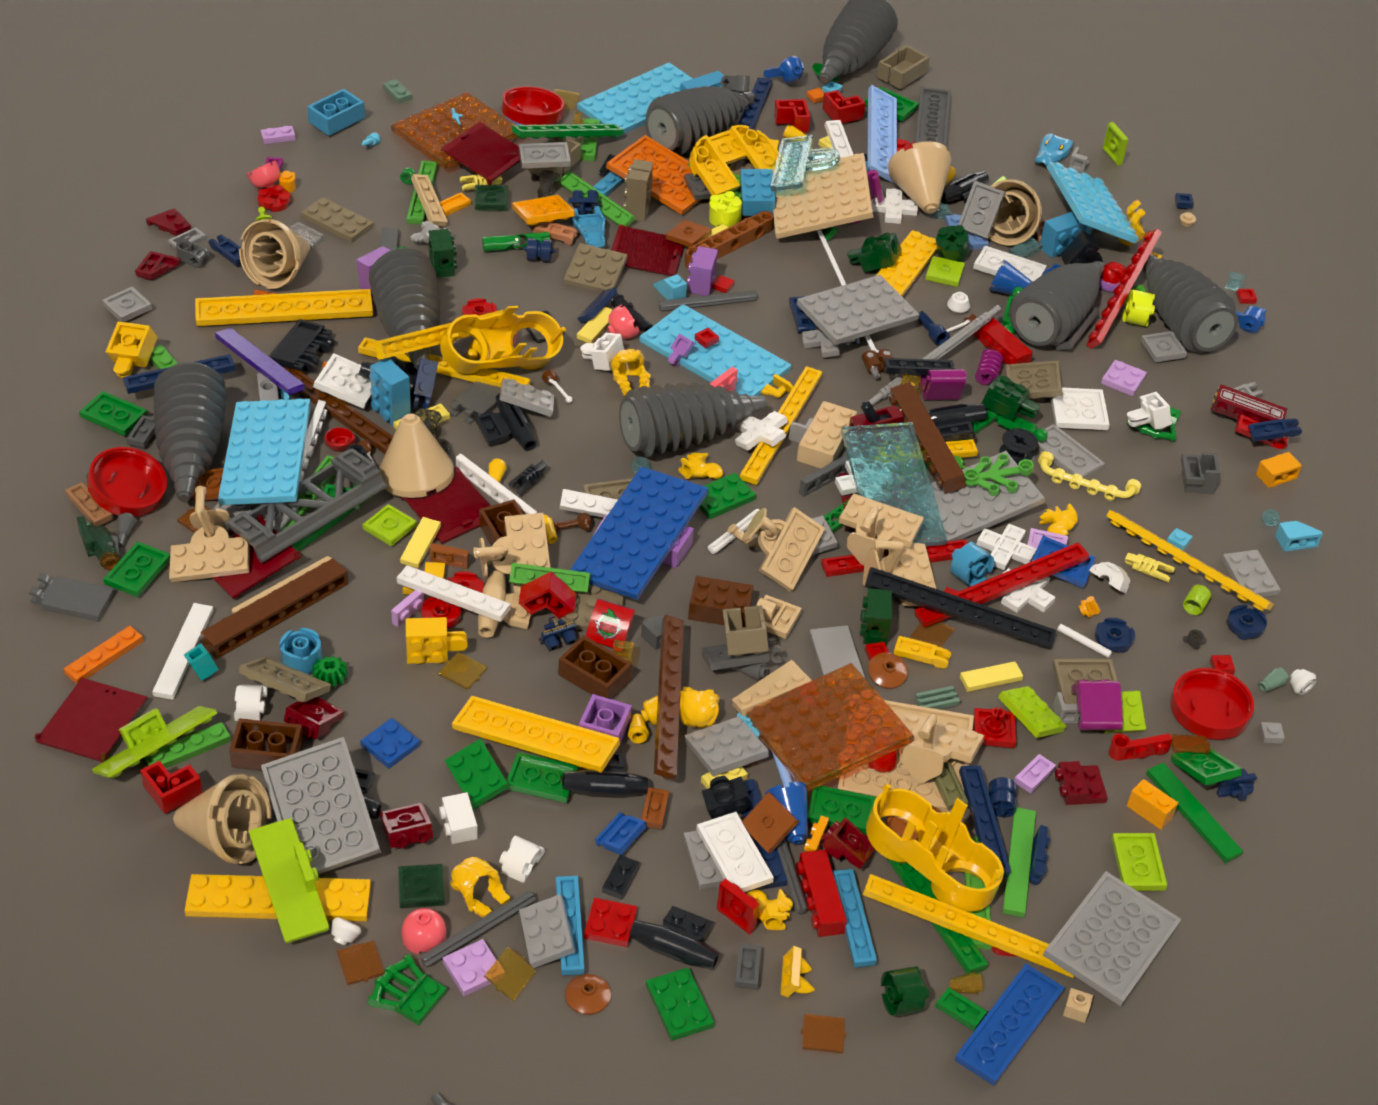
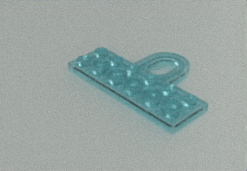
M813 135L782 139L770 185L771 191L782 192L787 189L797 190L803 188L807 171L827 169L836 165L840 161L839 151L835 148L812 150Z

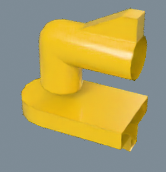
M774 374L773 384L779 388L776 389L767 384L761 391V394L780 398L785 392H791L793 385L778 374Z

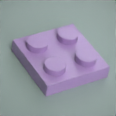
M1115 360L1103 376L1101 384L1134 396L1146 378L1147 372Z
M483 939L442 958L444 966L463 996L504 978L503 969Z

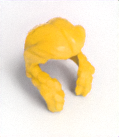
M1139 200L1133 201L1126 210L1131 227L1138 236L1136 243L1142 240L1145 235L1139 219L1146 213L1143 209L1137 210L1136 213L1134 212L1141 204ZM1116 237L1123 245H1135V243Z
M621 350L617 352L611 361L613 380L622 389L623 396L631 390L627 375L639 376V387H650V374L644 367L645 359L640 350Z
M684 686L683 690L680 691L679 716L681 722L689 727H697L699 729L712 726L719 713V696L714 694V690L697 691Z
M470 857L454 867L451 873L452 880L450 881V886L452 889L462 893L470 912L474 911L475 914L483 918L490 914L492 910L479 900L473 899L474 885L479 877L488 875L489 893L501 905L507 904L510 901V896L503 889L496 869L491 867L485 860L478 857Z

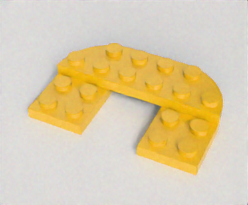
M746 125L731 126L728 131L711 137L703 136L697 141L689 157V164L693 175H699L711 195H719L740 188V183L727 165L748 157L755 169H773V174L789 169V166L772 141L761 131H754Z

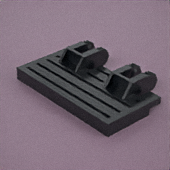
M299 319L271 352L269 357L279 365L300 371L313 372L315 366H318L320 363L319 357L315 355L316 352L327 353L336 342L333 337H329L332 334V330L325 329V325Z

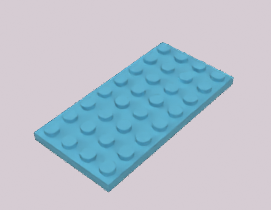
M666 63L577 103V109L590 118L600 120V124L618 125L624 129L623 134L646 124L647 109L654 99L680 91V83L693 78L671 63Z
M1049 161L1047 169L1079 223L1136 244L1138 236L1135 230L1131 227V223L1127 221L1126 216L1121 211L1122 209L1117 205V201L1113 199V195L1108 191L1103 180L1091 178L1087 173L1083 172L1081 174L1074 168H1065L1058 162L1052 163Z
M686 305L679 306L643 333L639 339V342L669 358L673 353L670 347L680 333L695 343L686 358L681 357L680 365L709 382L714 381L731 367L738 370L736 392L739 395H761V391L767 384L773 385L774 374L783 377L791 370L792 364ZM710 328L719 336V342L704 348L694 339L695 334Z
M310 399L236 402L218 496L219 505L297 501L311 407Z

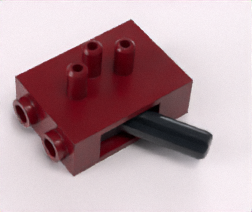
M863 401L861 409L864 413L850 417L846 444L851 451L856 450L861 454L868 452L869 449L884 448L899 443L904 416L895 405L875 410L869 401Z

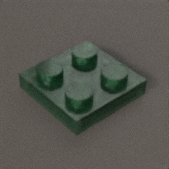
M475 185V210H507L508 185Z
M443 864L398 866L400 908L445 905Z

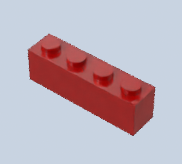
M994 317L972 334L988 349L1001 353L1005 364L1031 362L1033 352Z
M826 849L800 852L799 862H796L797 874L802 877L803 893L806 892L807 910H811L812 928L816 929L818 937L844 934L847 920Z

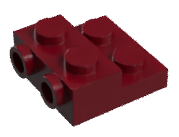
M315 697L307 702L297 701L286 707L283 722L302 725L304 736L318 739L329 733L332 724L343 719L345 711L319 697Z
M1079 761L1059 762L1058 768H1055V779L1059 781L1060 796L1064 798L1066 805L1107 802L1108 797L1098 765L1081 766Z
M422 802L380 812V819L391 848H404L407 844L415 842L425 843L429 839L434 838L432 823Z
M846 817L840 823L836 820L821 838L824 841L821 846L826 849L829 855L834 856L837 860L844 855L848 862L855 865L858 869L862 867L875 850L868 837Z

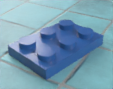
M1043 535L1032 561L1068 547V545ZM1089 555L1087 561L1055 573L1053 576L1084 588L1090 573L1089 569L1093 566L1096 557Z

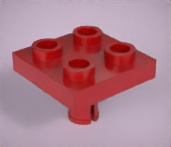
M997 707L993 709L974 708L973 731L984 735L982 745L1015 748V715L1011 711H1004L1001 707H999V710H997Z

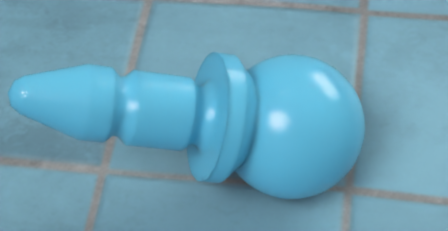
M371 133L361 144L362 146H374L380 143L381 137L378 133Z

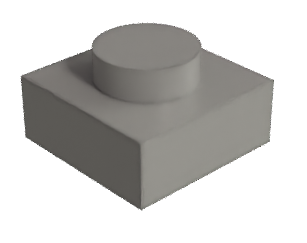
M1261 722L1259 729L1263 743L1283 744L1285 737L1281 723Z

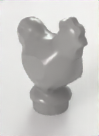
M425 221L421 224L422 231L413 234L410 238L411 241L416 243L424 242L429 244L428 231L440 230V228L436 224Z

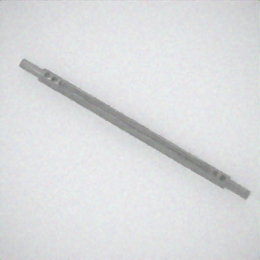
M997 305L990 311L984 312L922 359L938 360L991 321V318L1001 311V307ZM900 374L868 401L872 406L881 399L884 400L891 395L890 388L907 383L917 375Z

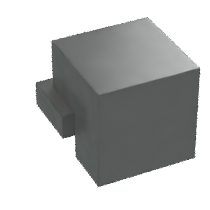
M1202 452L1201 456L1182 454V478L1185 492L1214 494L1221 474L1217 453Z

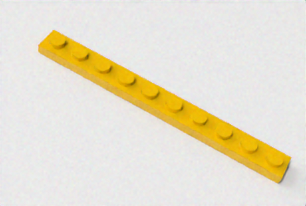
M499 310L479 315V317H487L496 313H503L504 311ZM451 323L375 341L378 360L438 345L443 333ZM456 332L459 335L456 340L471 336L465 332Z
M365 337L358 346V353L377 358L374 342L378 340ZM405 353L395 356L400 360L411 362ZM429 354L428 360L438 362L436 373L471 382L478 381L501 387L503 378L513 379L523 385H530L529 378L489 368L481 369L473 374L460 373L451 368L442 356Z
M806 366L778 413L787 418L788 422L779 428L785 431L786 435L790 430L791 423L795 422L821 379L822 371ZM783 440L774 446L762 441L759 442L742 470L740 478L743 481L757 485Z
M1109 510L1106 515L1112 519L1110 523L1119 528L1121 525L1126 527L1127 533L1136 536V534L1141 536V541L1150 546L1152 543L1158 546L1157 550L1165 555L1170 553L1173 555V560L1181 564L1183 562L1189 564L1188 568L1196 573H1199V571L1205 574L1204 578L1213 583L1215 580L1220 582L1221 588L1228 592H1231V590L1237 592V597L1246 602L1249 599L1254 602L1253 606L1261 611L1264 609L1271 611L1274 603L1121 514Z
M870 874L863 892V895L1056 972L1074 977V975L1043 956L1046 948L1049 946L1048 943Z

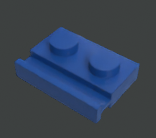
M619 812L595 839L596 846L602 845L604 849L622 855L646 828L645 821L630 815L624 816L622 812Z

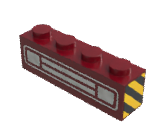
M1220 384L1214 395L1210 409L1236 420L1242 414L1258 422L1278 419L1285 420L1287 408L1222 384Z

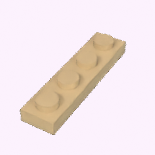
M413 174L411 180L429 222L445 227L448 221L428 175Z

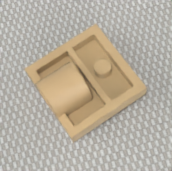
M765 595L764 598L759 599L756 606L762 605L767 632L786 639L799 618L802 608Z

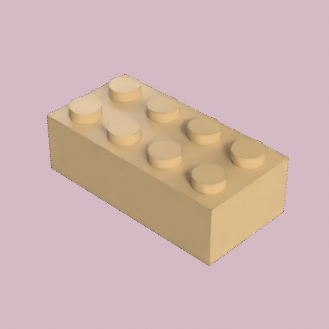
M823 401L799 444L797 461L818 468H823L832 461H836L846 445L850 417L856 416L857 411Z

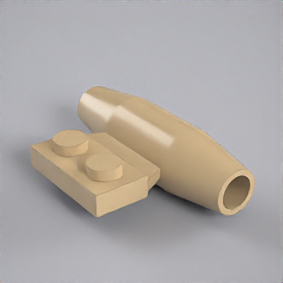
M500 571L491 572L482 593L510 603L511 609L503 621L510 626L527 629L530 613L518 604L520 593L506 594L505 574ZM478 614L479 635L485 638L492 637L499 621Z

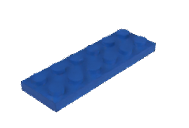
M1025 964L957 1053L954 1061L995 1086L1062 995L1065 987Z

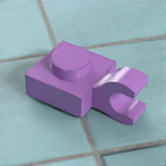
M679 333L670 347L673 353L668 358V362L678 367L681 357L686 358L695 343Z

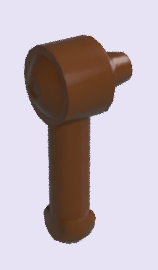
M582 513L578 515L577 519L563 522L556 521L554 522V527L556 531H560L561 529L579 526L580 529L589 531L593 523L588 513Z

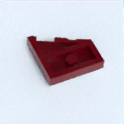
M175 208L146 218L148 226L152 224L157 225L159 230L169 232L175 236L191 230V225Z
M150 251L135 270V274L137 277L153 280L179 266L181 258Z

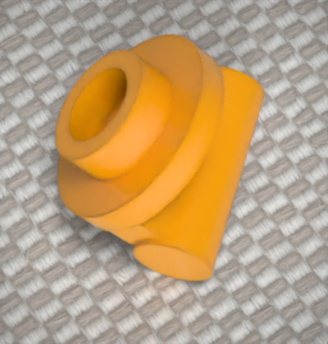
M1093 596L1088 597L1086 600H1081L1079 608L1083 616L1087 615L1090 618L1092 615H1098L1101 612Z

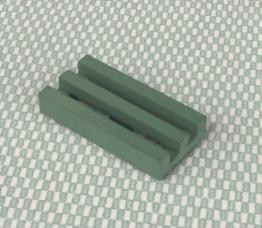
M953 686L915 694L918 706L943 709L960 704V699L957 698V693L954 692Z

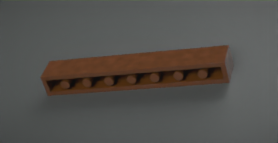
M911 382L890 388L891 406L895 405L904 416L903 427L908 429L911 441H915L916 450L921 452L924 464H928L931 476H935L937 487L941 488L944 494L964 488V473Z
M334 558L322 563L320 566L201 631L202 645L215 659L224 656L347 586V570Z

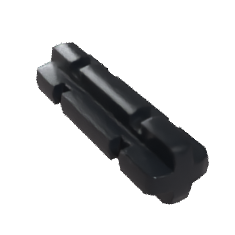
M609 154L599 170L600 176L605 177L609 174L610 170L606 168V164L615 155Z

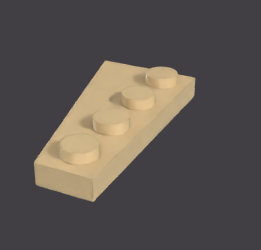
M790 660L733 698L732 706L742 716H745L813 687L812 680L793 660Z

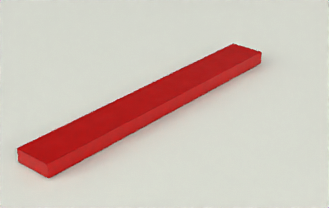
M966 540L925 545L929 562L953 560L952 553L966 545ZM884 550L883 558L888 556V550ZM854 555L821 559V565L826 577L864 572L865 565H862Z

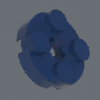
M1248 605L1235 606L1231 609L1226 624L1241 640L1257 638L1264 634L1267 624L1266 616L1255 607L1254 609L1247 608Z
M1106 618L1104 622L1097 624L1095 639L1098 644L1111 651L1125 653L1133 645L1135 631L1132 626L1130 629L1126 625L1127 622L1122 619Z

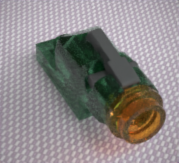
M84 516L77 517L79 533L87 556L96 555L104 569L112 570L120 561L118 537L111 535L105 526L92 528L91 523H87Z

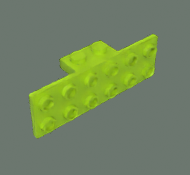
M198 706L166 725L159 710L154 708L119 729L128 748L92 768V771L104 777L115 778L122 773L121 770L139 764L141 762L140 759L156 754L159 751L158 748L177 741L176 738L182 734L186 735L195 730L194 727L197 725L208 723L213 719L212 716L217 714L216 709Z
M292 818L249 830V835L285 943L328 931L329 925L316 890L315 881L319 880L318 873L315 867L311 868L310 862H313L310 850H305L303 843L299 841Z

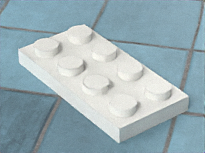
M984 246L974 263L973 269L996 275L1001 265L1004 266L1002 261L1006 260L1031 281H1035L1043 275L1047 265Z
M737 812L697 824L696 830L723 879L726 878L731 883H735L743 892L773 883L774 877Z

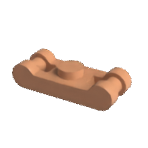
M540 222L532 232H549L550 238L564 241L566 245H571L574 242V238L578 235L577 229L553 222Z

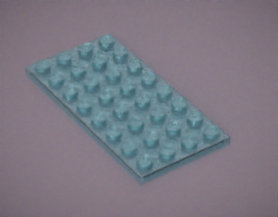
M913 423L842 427L841 434L858 495L924 517L923 524L912 543H922L925 546L946 545V534Z

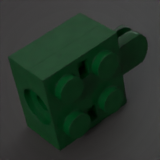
M449 229L429 230V259L436 271V278L454 276V269H457V262L454 256H457L456 245L453 246V235H450Z
M884 233L878 237L870 236L866 238L861 248L850 250L847 256L850 264L861 263L863 271L866 272L895 265L902 249L896 233Z
M998 375L990 385L981 404H985L986 408L1010 421H1013L1018 412L1031 419L1035 418L1040 410V406L1037 403L1027 399L1030 391L1025 386L1016 384L1008 377Z
M868 588L867 596H863L862 608L865 609H861L860 621L863 622L860 625V636H863V644L885 642L887 646L892 620V590Z

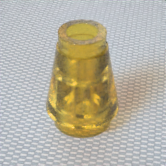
M975 972L949 979L950 988L957 993L978 995V992H983L981 973L975 974Z

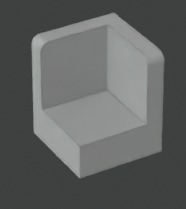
M1076 147L1071 155L1069 167L1083 173L1089 164L1088 157L1080 155V147Z
M813 418L808 420L806 426L792 422L789 440L800 443Z
M1057 692L1053 703L1055 714L1061 718L1063 723H1078L1080 713H1077V704H1065L1062 693Z

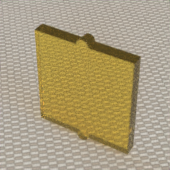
M555 89L554 93L558 94L564 101V109L574 110L580 93Z
M458 652L450 661L446 662L447 664L439 672V676L469 690L476 681H480V677L487 670V666Z
M507 947L483 977L496 987V991H501L513 1001L536 971L524 961L523 957H519Z

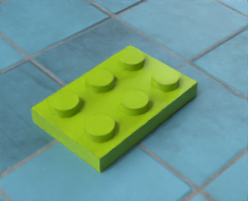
M1029 686L1001 691L998 696L1005 706L1036 738L1064 732L1067 727L1061 721V718Z
M1113 833L1111 840L1121 881L1136 891H1166L1167 882L1155 833Z

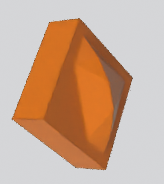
M815 88L807 91L806 96L812 102L818 103L823 101L825 92L820 88Z

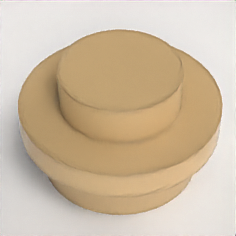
M1186 212L1180 215V223L1183 226L1190 227L1196 221V217L1192 213Z

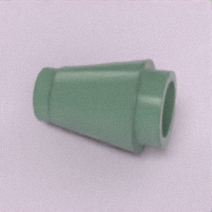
M1273 668L1258 683V686L1262 692L1266 693L1285 685L1286 681L1289 680V676L1283 668Z

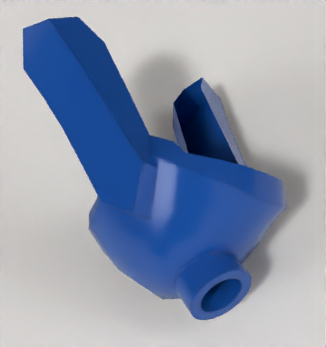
M791 56L783 60L779 67L764 70L763 75L766 78L782 76L788 85H792L799 81L804 70L803 62H801L800 58Z

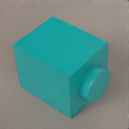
M201 643L183 654L201 681L219 670Z

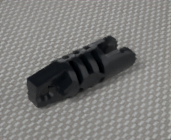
M543 460L535 466L531 464L511 480L508 486L512 488L518 483L521 487L517 490L516 494L518 496L544 476L542 472L547 467V464Z

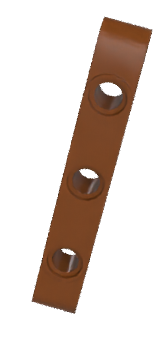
M762 211L686 249L685 255L686 268L689 267L693 252L696 253L698 246L717 249V259L771 232L774 219L773 213Z

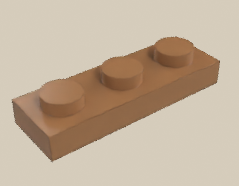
M82 482L65 490L66 496L95 527L113 520L112 514L101 508L92 499L88 488Z

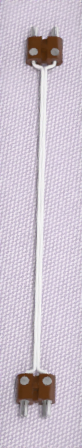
M817 230L841 285H846L822 230ZM866 335L865 338L871 351L864 352L862 360L868 373L873 374L874 378L878 379L880 377V370L886 373L883 365L884 358H893L888 349L876 350L870 335Z

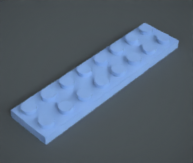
M871 85L868 88L867 169L877 171L879 176L894 183L889 176L888 163L897 152V98Z

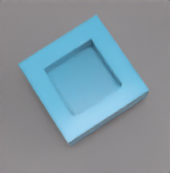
M830 81L822 87V90L825 93L835 90L841 92L843 85Z
M1176 528L1167 538V542L1183 551L1189 545L1193 536Z

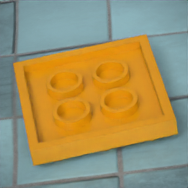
M559 195L512 203V209L527 225L531 226L537 225L540 222L550 223L556 219L567 220L569 217L575 216L574 209Z

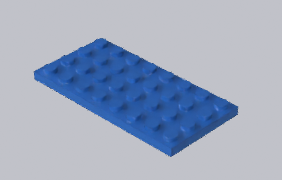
M640 467L570 570L590 573L589 584L638 600L709 493L708 487Z

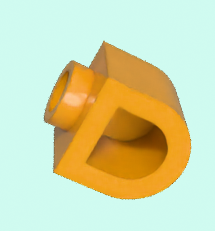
M284 171L280 173L279 185L283 186V189L289 193L296 189L295 172Z

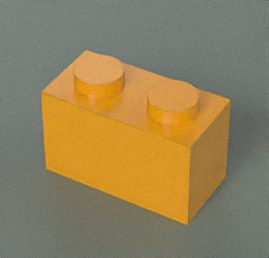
M1286 452L1260 461L1256 475L1268 488L1297 479L1302 465L1290 452Z
M1144 779L1131 791L1127 803L1128 808L1160 830L1173 818L1178 805L1177 801Z

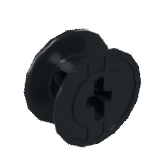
M1013 428L1003 434V445L1000 447L999 453L1007 451L1018 466L1021 460H1034V450L1037 448L1038 440L1033 433L1025 429Z

